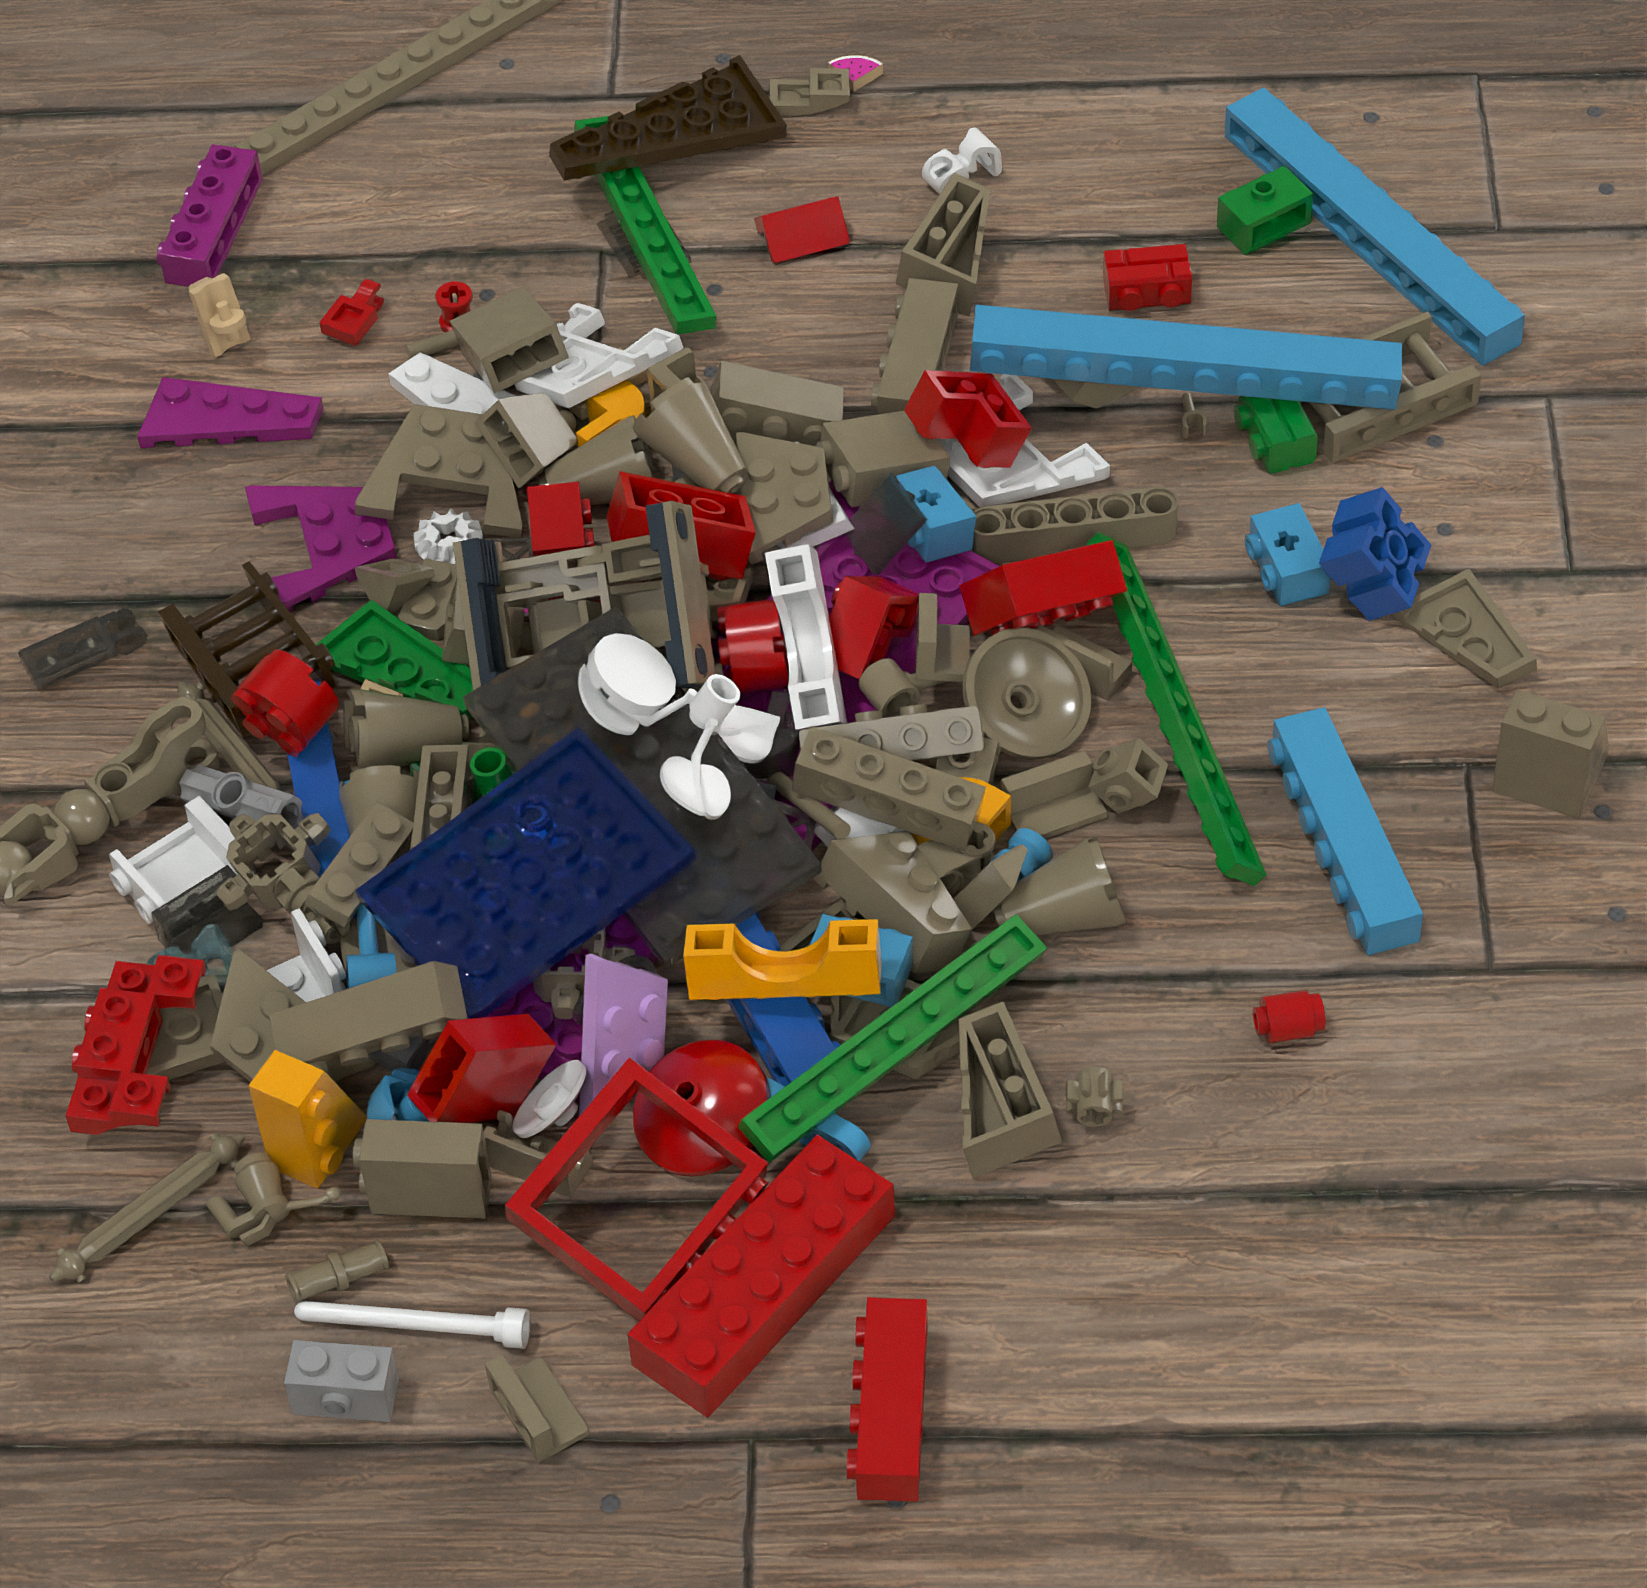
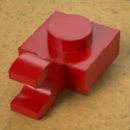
M365 279L352 298L340 295L319 322L322 334L357 346L378 319L377 311L382 307L384 298L375 294L381 288V284Z

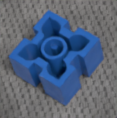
M1383 487L1340 501L1332 523L1333 536L1327 538L1319 561L1325 573L1338 586L1347 585L1346 592L1350 602L1359 609L1368 621L1412 607L1419 581L1413 575L1415 572L1424 570L1431 548L1430 542L1413 522L1404 524L1400 519L1402 509Z

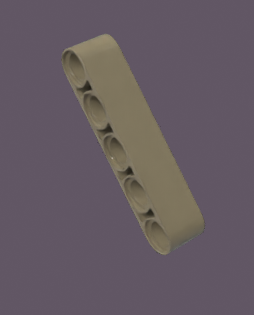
M1150 487L977 508L973 511L976 515L972 550L970 551L997 564L1022 561L1088 546L1087 542L1098 532L1127 545L1128 548L1169 543L1177 535L1178 497L1171 489Z

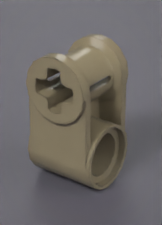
M976 823L966 851L933 840L923 842L918 846L949 894L953 896L955 893L963 890L994 858L991 852L995 848V835L993 830L987 825ZM981 859H983V868H982V869H981Z

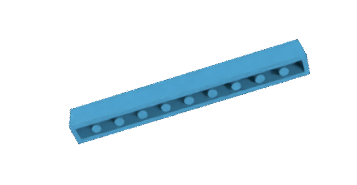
M1263 87L1226 106L1224 137L1266 174L1286 166L1313 193L1312 215L1422 313L1428 311L1432 316V322L1478 363L1484 366L1521 345L1525 315L1516 304L1509 302L1494 288L1491 282L1483 279L1470 268L1462 257L1457 256L1446 247L1436 234L1430 233L1415 220L1408 210H1404L1391 199L1383 188L1378 187L1367 178L1358 166L1352 165L1331 143L1326 142L1312 130L1306 121L1297 117L1281 99H1277Z
M976 305L970 371L1396 410L1402 382V343Z

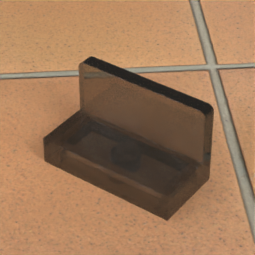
M229 865L221 868L151 912L158 940L173 957L204 960L206 964L263 927L261 916L248 902L237 909L228 910L216 895L220 885L229 877L234 878L237 876Z

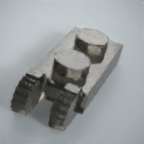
M123 608L100 618L96 616L19 650L18 655L22 666L39 691L118 656V653L128 655L136 649L139 650L140 647L146 644L148 635L142 627L134 625L137 618L131 609Z

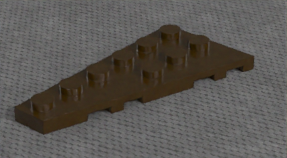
M738 55L729 60L728 67L719 71L714 67L702 72V79L691 84L681 82L636 103L635 110L623 115L621 112H616L608 116L607 123L598 128L587 126L550 143L549 157L564 181L580 179L586 176L615 172L622 169L785 138L787 124L741 55Z

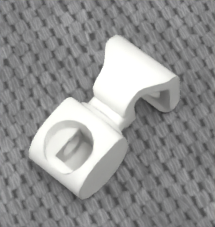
M970 128L959 146V154L954 155L947 149L934 154L924 164L922 177L940 195L954 173L969 179V173L977 171L976 160L993 176H998L1002 172L1000 149L979 129Z

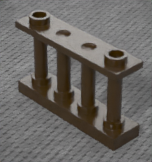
M250 561L244 563L242 567L251 586L195 617L191 615L183 617L174 604L158 612L171 642L200 681L205 684L206 689L243 738L250 736L251 733L243 726L242 721L246 716L233 703L231 696L237 689V686L240 685L239 680L248 676L268 652L270 654L274 650L290 652L296 648L303 656L301 660L313 669L311 674L316 673L322 682L325 680L331 688L336 687L330 671L335 666V662L323 643L317 646L277 597L279 592L267 572L260 575ZM258 601L266 609L263 613L213 641H210L209 638L201 641L204 631ZM277 624L285 633L231 665L227 662L222 665L219 664L221 661L220 656Z

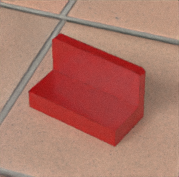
M838 196L754 218L757 233L764 232L773 263L842 246L850 241Z

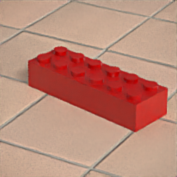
M817 1134L628 1332L631 1365L706 1418H709L895 1217L894 1184Z

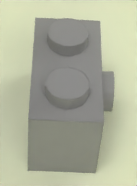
M293 1340L284 1386L293 1415L391 1422L399 1376L392 1347Z

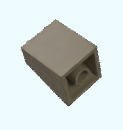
M1516 689L1501 723L1492 792L1580 819L1609 751L1605 716Z

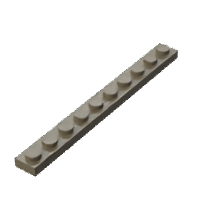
M486 0L237 143L235 148L256 150L258 152L261 173L264 175L563 0Z

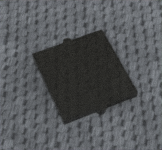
M891 473L851 517L850 522L855 529L845 533L855 547L854 554L862 557L872 573L876 575L880 574L928 520L914 502L915 494L906 491L898 478Z

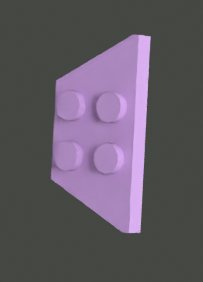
M594 954L586 955L581 1063L586 1067V1077L580 1090L579 1116L629 1057L648 1072L664 1057L668 979L617 961L606 960Z

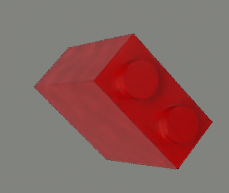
M529 1014L449 1020L407 1096L430 1122L471 1123L498 1120L497 1113L499 1110L510 1113L512 1118H515L520 1106L526 1099L557 1044Z

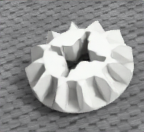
M452 508L446 515H439L433 511L431 519L420 520L419 530L414 532L415 548L422 559L426 558L455 564L452 542L473 538L483 539L479 521L472 520L468 511L457 515ZM452 531H455V534H456V537H455V538L452 537V536H447V537L443 540V539H441V537H440V534H441V533H442V534H445V535H448V534H450Z

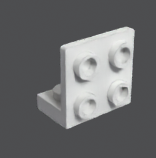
M300 908L292 911L291 917L300 955L266 971L306 1002L346 990L345 985L341 981L346 978L343 965L336 953L328 955L325 951L326 941L318 923L315 920L308 923Z

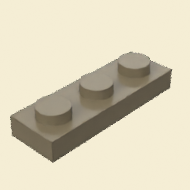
M376 801L308 893L305 905L345 928L412 836L414 822Z

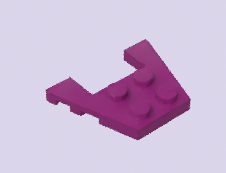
M261 485L245 487L254 525L293 516L299 517L312 568L271 577L279 592L277 597L290 613L293 612V605L307 598L313 602L325 596L326 588L344 579L348 583L357 580L355 567L392 558L397 559L387 519L355 514L356 499L363 487Z

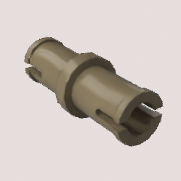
M375 1240L368 1245L340 1255L336 1251L326 1254V1260L293 1273L289 1272L285 1274L294 1302L299 1303L303 1299L336 1288L338 1291L349 1288V1282L380 1270H387L389 1264L381 1242Z

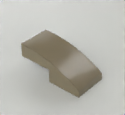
M810 68L809 80L770 79L769 99L781 117L808 115L838 107L849 102L850 99L849 69Z

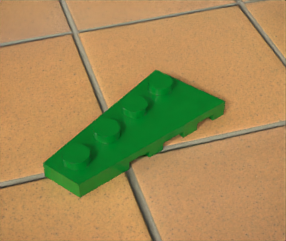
M373 600L366 603L315 644L317 646L323 643L330 652L335 662V666L330 670L363 683L366 679L401 693L403 697L457 706L460 715L466 714L468 721L476 715L470 668L465 664L442 661V648Z

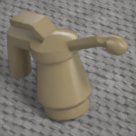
M259 1152L245 1156L234 1167L236 1174L235 1184L251 1206V1211L238 1217L223 1196H215L209 1199L206 1205L230 1238L241 1237V1240L249 1246L267 1237L274 1225L289 1215L290 1210L319 1206L328 1201L333 1203L341 1197L342 1193L340 1188L333 1186L326 1189V1193L319 1197L288 1202L282 1193L278 1166L272 1162L270 1155Z

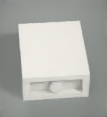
M200 796L184 805L188 822L128 860L118 849L109 854L113 868L109 876L114 887L122 896L129 894L135 900V906L145 922L148 924L155 922L166 935L220 902L221 900L216 895L219 886L229 877L234 878L237 876V873L226 858L229 843L235 839L230 832V827Z

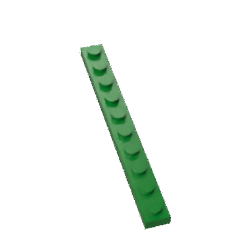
M1098 532L1087 542V545L1110 540L1114 542L1128 590L1112 597V607L1120 622L1118 628L1123 637L1128 641L1133 653L1132 662L1141 673L1147 687L1145 689L1146 696L1155 706L1160 719L1159 727L1168 738L1174 752L1173 761L1184 776L1188 786L1187 795L1199 812L1202 820V831L1211 841L1216 853V865L1226 877L1230 879L1235 878L1255 886L1267 874L1127 545Z

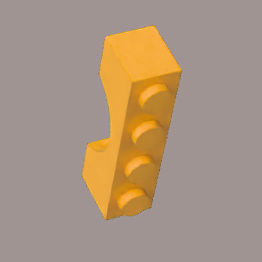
M878 919L830 921L827 929L816 942L794 951H772L759 947L746 939L735 924L687 925L684 963L689 1000L880 994L882 959Z

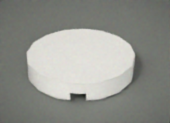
M618 633L605 636L588 656L587 670L591 683L597 691L602 687L604 692L609 695L607 701L617 709L632 715L650 716L659 709L664 708L675 694L676 679L670 664L658 650L648 642L635 636Z

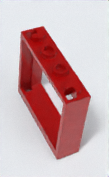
M629 1057L505 1204L506 1219L639 1322L703 1255L711 1243L717 1240L737 1219L734 1215L746 1202L750 1205L768 1185V1182L764 1180L768 1163ZM637 1091L742 1170L643 1293L538 1212V1209Z

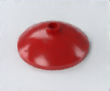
M700 1040L683 1045L668 1053L649 1071V1073L682 1098L688 1092L694 1090L692 1096L685 1100L751 1149L753 1144L738 1128V1125L745 1116L770 1098V1089L761 1066L747 1051L727 1041ZM638 1091L633 1107L634 1133L641 1149L656 1165L676 1175L695 1177L718 1172L733 1164Z

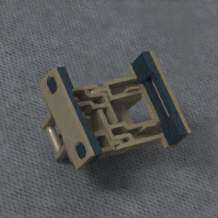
M674 501L646 505L649 535L605 543L602 546L585 547L506 562L503 561L501 542L479 538L452 542L477 721L503 723L520 720L521 714L524 711V699L579 691L578 677L580 668L584 663L587 665L588 656L603 637L615 633L635 636L648 642L658 650L672 667L676 679L675 687L685 689L701 688L711 675H715L711 642L719 640L718 631L712 628L705 576L709 575L708 565L699 562L692 507L690 505ZM662 577V580L648 581V582H640V581H645V580H650V579ZM564 596L561 599L548 600V598ZM508 607L528 609L534 655L515 658Z

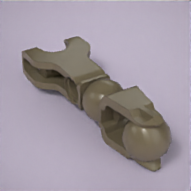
M183 697L168 702L144 720L131 745L103 764L95 772L92 779L88 777L84 780L87 789H74L64 793L54 804L53 812L47 806L42 808L35 803L27 804L0 826V897H4L6 905L16 903L31 891H42L76 871L79 865L76 858L79 854L76 845H87L97 841L107 831L109 822L116 827L120 824L119 821L134 817L164 796H181L179 782L186 769L191 770L197 766L189 765L193 759L206 758L199 765L219 771L220 758L216 748L208 741L199 738L205 732L206 722L202 708L198 703ZM190 716L187 722L172 729L177 719ZM40 839L48 840V843L51 845L37 857L33 858L26 847Z

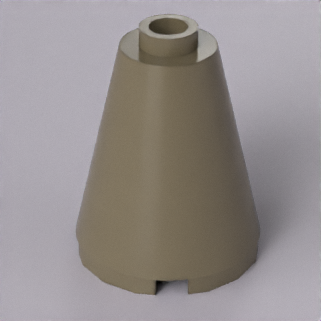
M696 376L695 383L688 377L672 385L650 403L655 410L647 419L642 413L636 418L633 430L638 438L700 487L735 494L744 486L745 481L743 477L747 469L706 383L700 376Z
M632 415L545 468L546 477L540 479L539 482L540 485L579 481L581 499L590 498V505L592 506L611 503L619 471L659 479L658 473L652 475V472H654L653 457L649 446L634 433L633 425L636 418L635 415Z
M349 689L346 692L351 700H344L345 749H351L355 756V761L347 762L350 773L371 766L393 765L404 767L421 761L423 746L461 745L462 741H468V718L466 714L460 715L457 706L362 689Z
M371 766L350 773V782L346 784L341 780L339 783V800L350 836L376 801L414 822L419 772L413 770L414 777L401 774L400 766ZM412 836L373 888V892L377 897L395 898L401 895L402 891L408 889L407 874Z
M1096 836L1085 839L1016 882L1013 891L993 909L999 926L1017 914L1035 935L1117 927L1126 923L1119 898Z

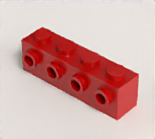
M867 1297L866 1317H856L855 1345L856 1347H864L863 1360H854L853 1390L861 1391L860 1404H851L850 1435H858L857 1449L848 1448L847 1480H856L857 1500L919 1502L928 1337L927 1299Z

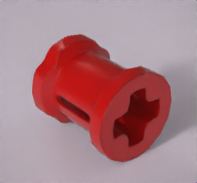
M447 282L436 291V303L442 311L439 325L443 332L453 330L450 321L454 319L455 315L459 317L471 311L472 291L463 282ZM453 293L457 295L456 303L453 302Z

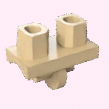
M222 273L212 279L205 277L189 286L188 292L211 355L216 358L230 347L251 340L246 327L245 314L240 309L228 275Z

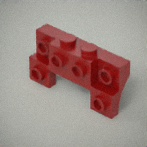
M158 955L155 965L115 961L107 989L100 988L95 1005H90L86 1011L84 1021L86 1033L82 1045L77 1044L73 1051L72 1071L78 1074V1078L65 1115L70 1132L100 1135L107 1130L121 1126H159L160 1119L158 1114L165 1093H169L170 1083L167 1076L146 1074L163 1022L159 1009H195V994L201 976L206 974L204 960Z

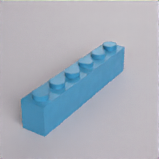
M1323 707L1275 719L1273 739L1267 742L1270 760L1274 766L1280 765L1282 769L1286 795L1290 800L1295 799L1299 806L1298 815L1302 830L1305 834L1311 833L1315 841L1314 851L1317 862L1321 869L1327 868L1331 876L1330 886L1336 903L1344 904L1347 911V925L1354 940L1360 939L1367 955L1420 942L1423 919L1422 910L1326 708Z

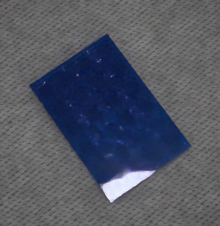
M578 727L355 891L359 901L418 966L432 961L457 966L467 1019L484 1018L697 858L695 849Z

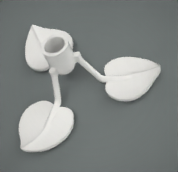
M585 663L579 671V693L586 710L601 726L618 734L632 735L637 730L639 723L643 726H650L683 706L690 704V719L696 726L704 729L692 754L691 761L680 756L668 758L661 767L660 779L665 791L673 800L699 816H705L707 819H718L728 808L731 798L730 786L723 772L714 766L701 764V756L710 736L718 738V743L725 753L746 763H759L763 761L772 748L780 717L735 705L740 699V691L735 683L725 676L711 675L698 692L694 689H689L683 697L654 714L640 716L629 714L611 705L607 701L609 695L604 692L602 687L597 691L591 683Z

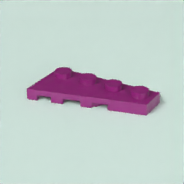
M162 377L137 438L140 448H153L156 441H175V446L193 445L194 439L217 438L218 444L235 443V440L248 436H256L258 442L312 439L324 410L322 397Z

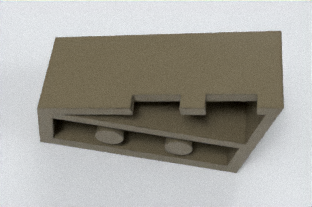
M956 173L952 175L902 250L896 285L906 289L909 278L958 283L959 313L970 316L978 277L990 188Z

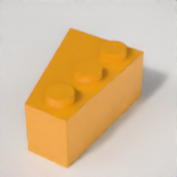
M274 1050L248 1085L265 1153L270 1155L272 1162L278 1166L280 1173L318 1189L328 1174L332 1175L337 1171L342 1162L343 1153L366 1122L367 1116L325 1071Z

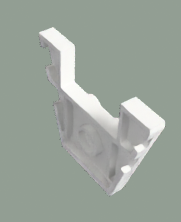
M576 303L568 311L570 315L569 321L565 325L557 323L569 358L516 383L515 387L517 391L529 395L545 393L551 398L553 403L570 408L646 370L682 350L684 347L679 335L658 328H654L623 351L586 339L602 327L605 321L599 309Z
M1003 374L999 378L1000 385L1018 410L1033 403V391L1017 375ZM941 438L939 440L950 456L948 476L980 508L1008 504L1105 480L1110 477V465L1087 443L1050 462L1026 439L1010 468L976 467L971 462L968 454L957 439Z

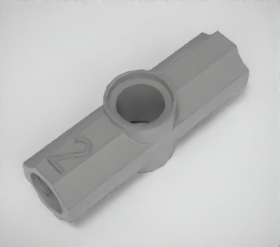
M198 764L191 770L186 769L179 782L181 786L180 798L184 802L188 803L200 796L215 813L235 819L240 814H246L257 822L264 815L281 814L295 829L299 826L297 823L304 818L302 815L303 802L298 797L251 782L239 772H229L226 774Z

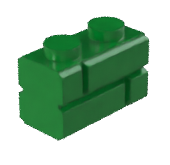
M1239 396V403L1234 406L1236 425L1239 430H1247L1249 434V448L1255 460L1261 459L1270 474L1289 470L1290 466L1297 468L1312 464L1316 460L1318 436L1300 401Z

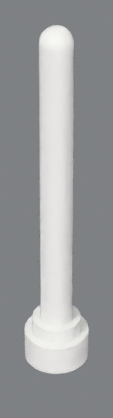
M301 1301L294 1309L295 1316L302 1321L493 1336L494 1341L502 1342L503 1346L508 1348L525 1349L530 1333V1312L528 1309L507 1307L505 1312H497L495 1316Z

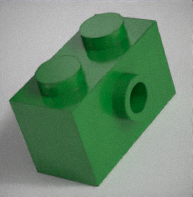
M1282 166L1218 197L1217 228L1244 255H1247L1311 224L1313 193L1286 166Z

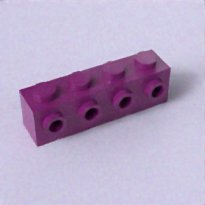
M212 144L205 159L200 160L197 167V176L192 186H188L185 190L183 205L179 213L174 214L172 217L169 234L165 242H160L157 249V264L162 267L165 283L189 287L205 277L212 279L218 276L263 181L258 152L256 150Z

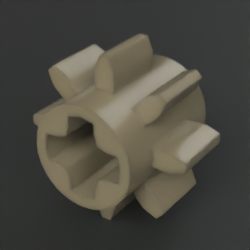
M1087 1067L1080 1070L1076 1075V1081H1066L1067 1114L1077 1113V1120L1085 1126L1100 1127L1107 1125L1112 1121L1113 1113H1123V1081H1112L1111 1072L1102 1067Z

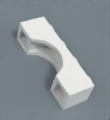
M809 544L766 552L765 557L772 597L780 616L789 663L788 690L795 730L800 732V730L809 729L811 726L816 728L847 723L818 553Z

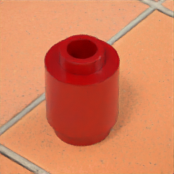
M1307 990L1262 996L1260 998V1007H1253V1023L1256 1034L1258 1036L1264 1035L1268 1044L1314 1037L1315 1032L1323 1031L1326 1027L1324 1005L1320 994H1309Z

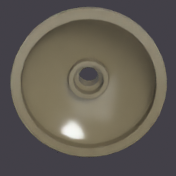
M1030 628L1007 629L994 634L984 641L974 651L967 663L963 677L965 707H979L982 730L984 731L983 737L999 741L1002 752L1022 759H1043L1054 756L1068 748L1083 732L1091 710L1090 684L1078 658L1057 638ZM1011 696L1016 697L1020 701L1021 708H1016L1012 704Z

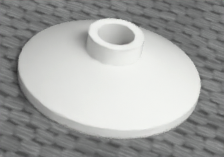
M579 1060L568 1061L554 1069L540 1081L520 1106L514 1118L513 1131L519 1137L527 1138L542 1132L554 1123L559 1127L566 1124L578 1109V1105L574 1101L580 1093L586 1077L585 1065Z

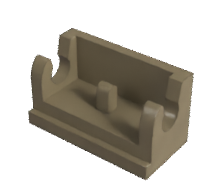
M499 1110L497 1113V1119L499 1120L498 1129L487 1126L484 1130L490 1167L526 1180L557 1142L538 1134L527 1138L519 1137L513 1131L511 1114ZM589 1150L554 1192L572 1198L593 1163V1156L590 1155Z

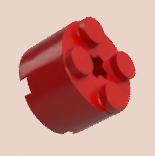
M769 599L718 607L721 633H726L725 639L718 640L722 666L731 665V669H727V678L735 683L740 694L788 686L789 663L780 616L774 600Z
M274 650L271 654L268 652L231 696L233 703L246 716L242 721L243 726L253 736L264 739L267 735L276 741L286 753L297 757L333 716L339 707V701L335 692L325 680L318 686L309 677L313 671L309 665L282 650Z

